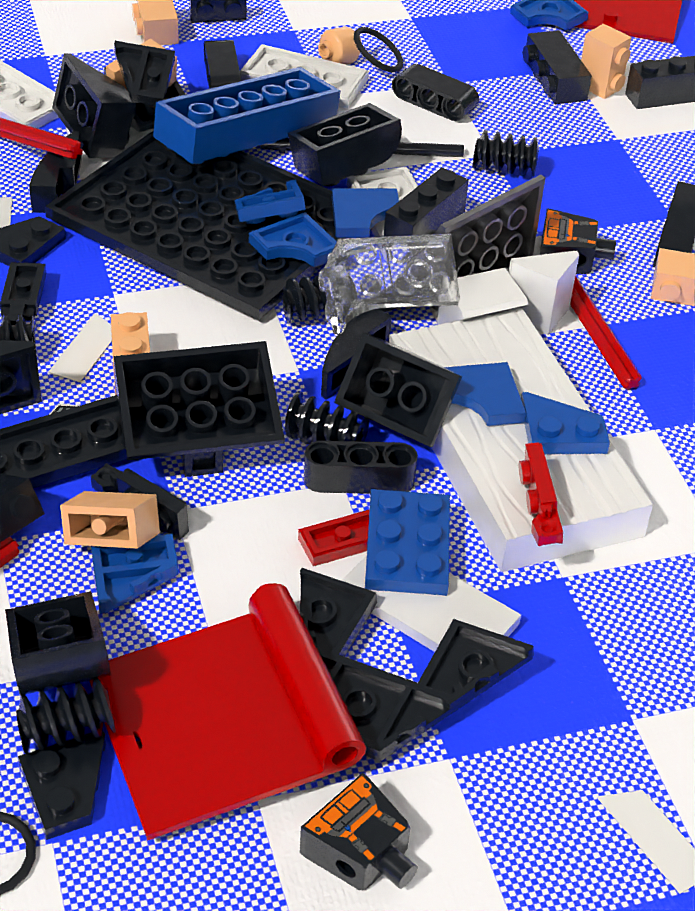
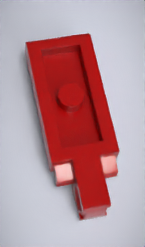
M542 443L525 444V460L519 461L518 468L521 484H528L529 490L526 491L528 512L530 515L536 514V517L532 520L531 532L538 546L555 543L562 544L563 529L557 511V498Z

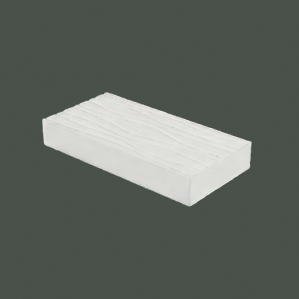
M523 308L489 314L484 317L479 316L462 321L434 325L429 328L424 327L397 334L393 333L389 336L390 343L409 350L442 367L508 362L520 397L522 392H529L590 411ZM458 404L450 405L432 449L500 572L645 537L653 504L610 441L608 454H545L557 498V511L563 529V543L538 546L531 532L532 520L536 517V514L530 515L528 512L526 491L529 490L528 484H521L518 468L519 461L525 460V444H528L525 424L514 423L487 426L483 418L472 409Z

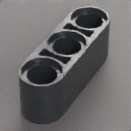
M204 41V62L209 89L240 82L241 76L234 41Z
M420 64L410 65L392 80V90L398 98L451 121H460L476 108L480 101L479 94L473 86Z
M315 441L309 444L305 450L303 480L308 489L319 493L371 494V489L409 492L415 483L418 455L412 446L400 442Z

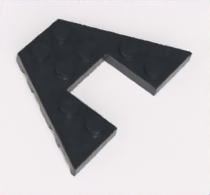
M305 568L300 569V615L365 743V756L380 762L532 660L534 656L533 645L453 619L418 683L352 660L345 656L377 604L376 592Z

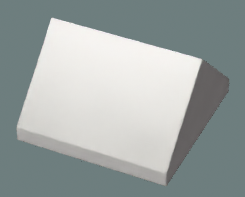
M577 251L511 258L509 274L527 297L528 305L510 310L523 308L536 330L549 335L569 310L579 253Z
M506 268L441 281L437 323L438 325L452 323L454 321H462L528 305L527 297Z

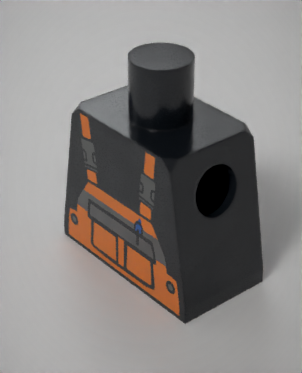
M547 208L540 255L577 251L579 259L576 274H589L592 271L594 257L614 259L616 240L597 238L598 221L595 219Z
M364 773L360 774L301 826L299 853L357 890H366L382 874L399 889H402L413 879L418 869V866L404 855L408 849L410 835L408 821Z

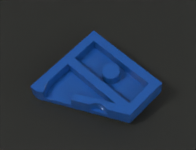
M296 179L286 182L287 190L273 193V189L267 188L256 194L234 200L239 221H246L247 224H257L265 221V217L278 215L281 218H288L297 215L298 211L306 210L304 197Z
M522 392L521 400L526 411L524 424L528 443H542L544 454H608L610 440L602 415L536 394Z
M173 534L157 535L138 549L91 546L100 614H106L178 575V561Z

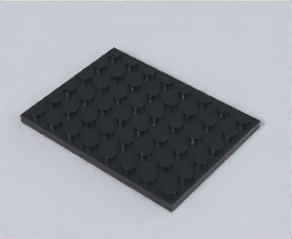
M154 130L45 206L47 218L257 320H260L283 300V290L289 278H295L299 284L302 277L311 276L322 265L313 267L307 262L295 258L279 257L266 260L249 243V233L287 218L275 215L265 217V221L257 224H247L246 221L240 222L234 200L256 194L267 188L273 189V193L287 190L286 182L296 179L303 194L306 210L298 211V214L306 212L342 247L353 239L336 238L332 190L243 151L230 153L226 157L205 160L201 164L189 163L185 158L153 137Z

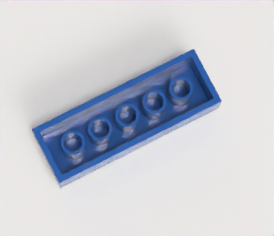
M297 67L156 102L153 137L166 145L168 149L175 151L185 158L187 162L201 164L205 160L226 157L230 153L251 150L253 147L263 144L276 143L277 140L288 138L289 132L337 115L341 90L304 68Z

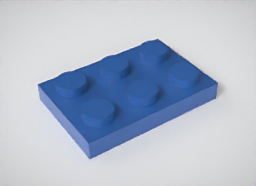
M371 489L365 589L447 596L449 587L450 495Z

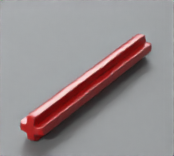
M0 117V137L73 160L76 159L77 155L83 154V149L80 148L81 143L78 140Z
M575 276L570 302L571 307L623 388L627 390L631 388L636 389L640 386L639 381L642 379V376Z

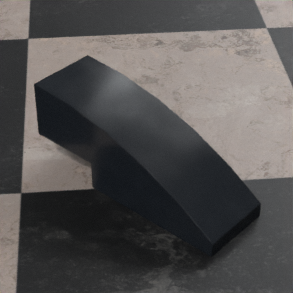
M73 131L66 136L81 143L80 131ZM48 152L35 169L29 184L32 213H46L45 206L77 184L82 155H77L76 159L73 160Z
M680 181L677 183L652 266L654 268L659 248L692 253L695 244V185Z
M369 304L341 329L333 340L324 361L321 397L327 400L339 391L362 333L389 342L392 319L390 315L373 304Z

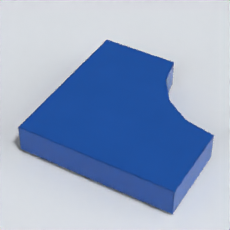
M521 0L510 7V14L527 28L538 24H550L566 31L587 21L589 13L574 0Z
M332 188V207L336 238H368L370 230L378 222L385 220V212L399 202L397 188Z
M306 212L249 233V243L266 260L279 257L295 258L305 261L313 267H317L342 257L343 247Z
M508 362L444 367L463 376L451 404H458L472 409L483 418L487 426L525 422L526 411Z

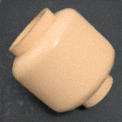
M344 26L329 29L321 35L318 52L322 59L345 65L352 64L358 59L361 52L354 42V30L352 28Z

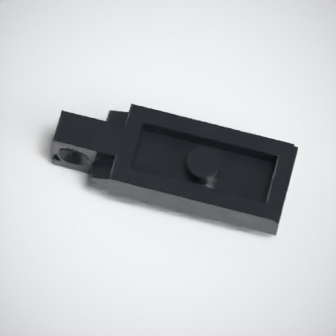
M10 263L0 301L1 319L3 315H8L11 325L16 324L18 314L23 315L25 322L31 321L32 316L35 320L47 274L46 264Z
M106 463L94 475L90 476L92 488L97 492L156 494L160 531L173 534L179 540L189 532L186 502L127 468L122 472Z

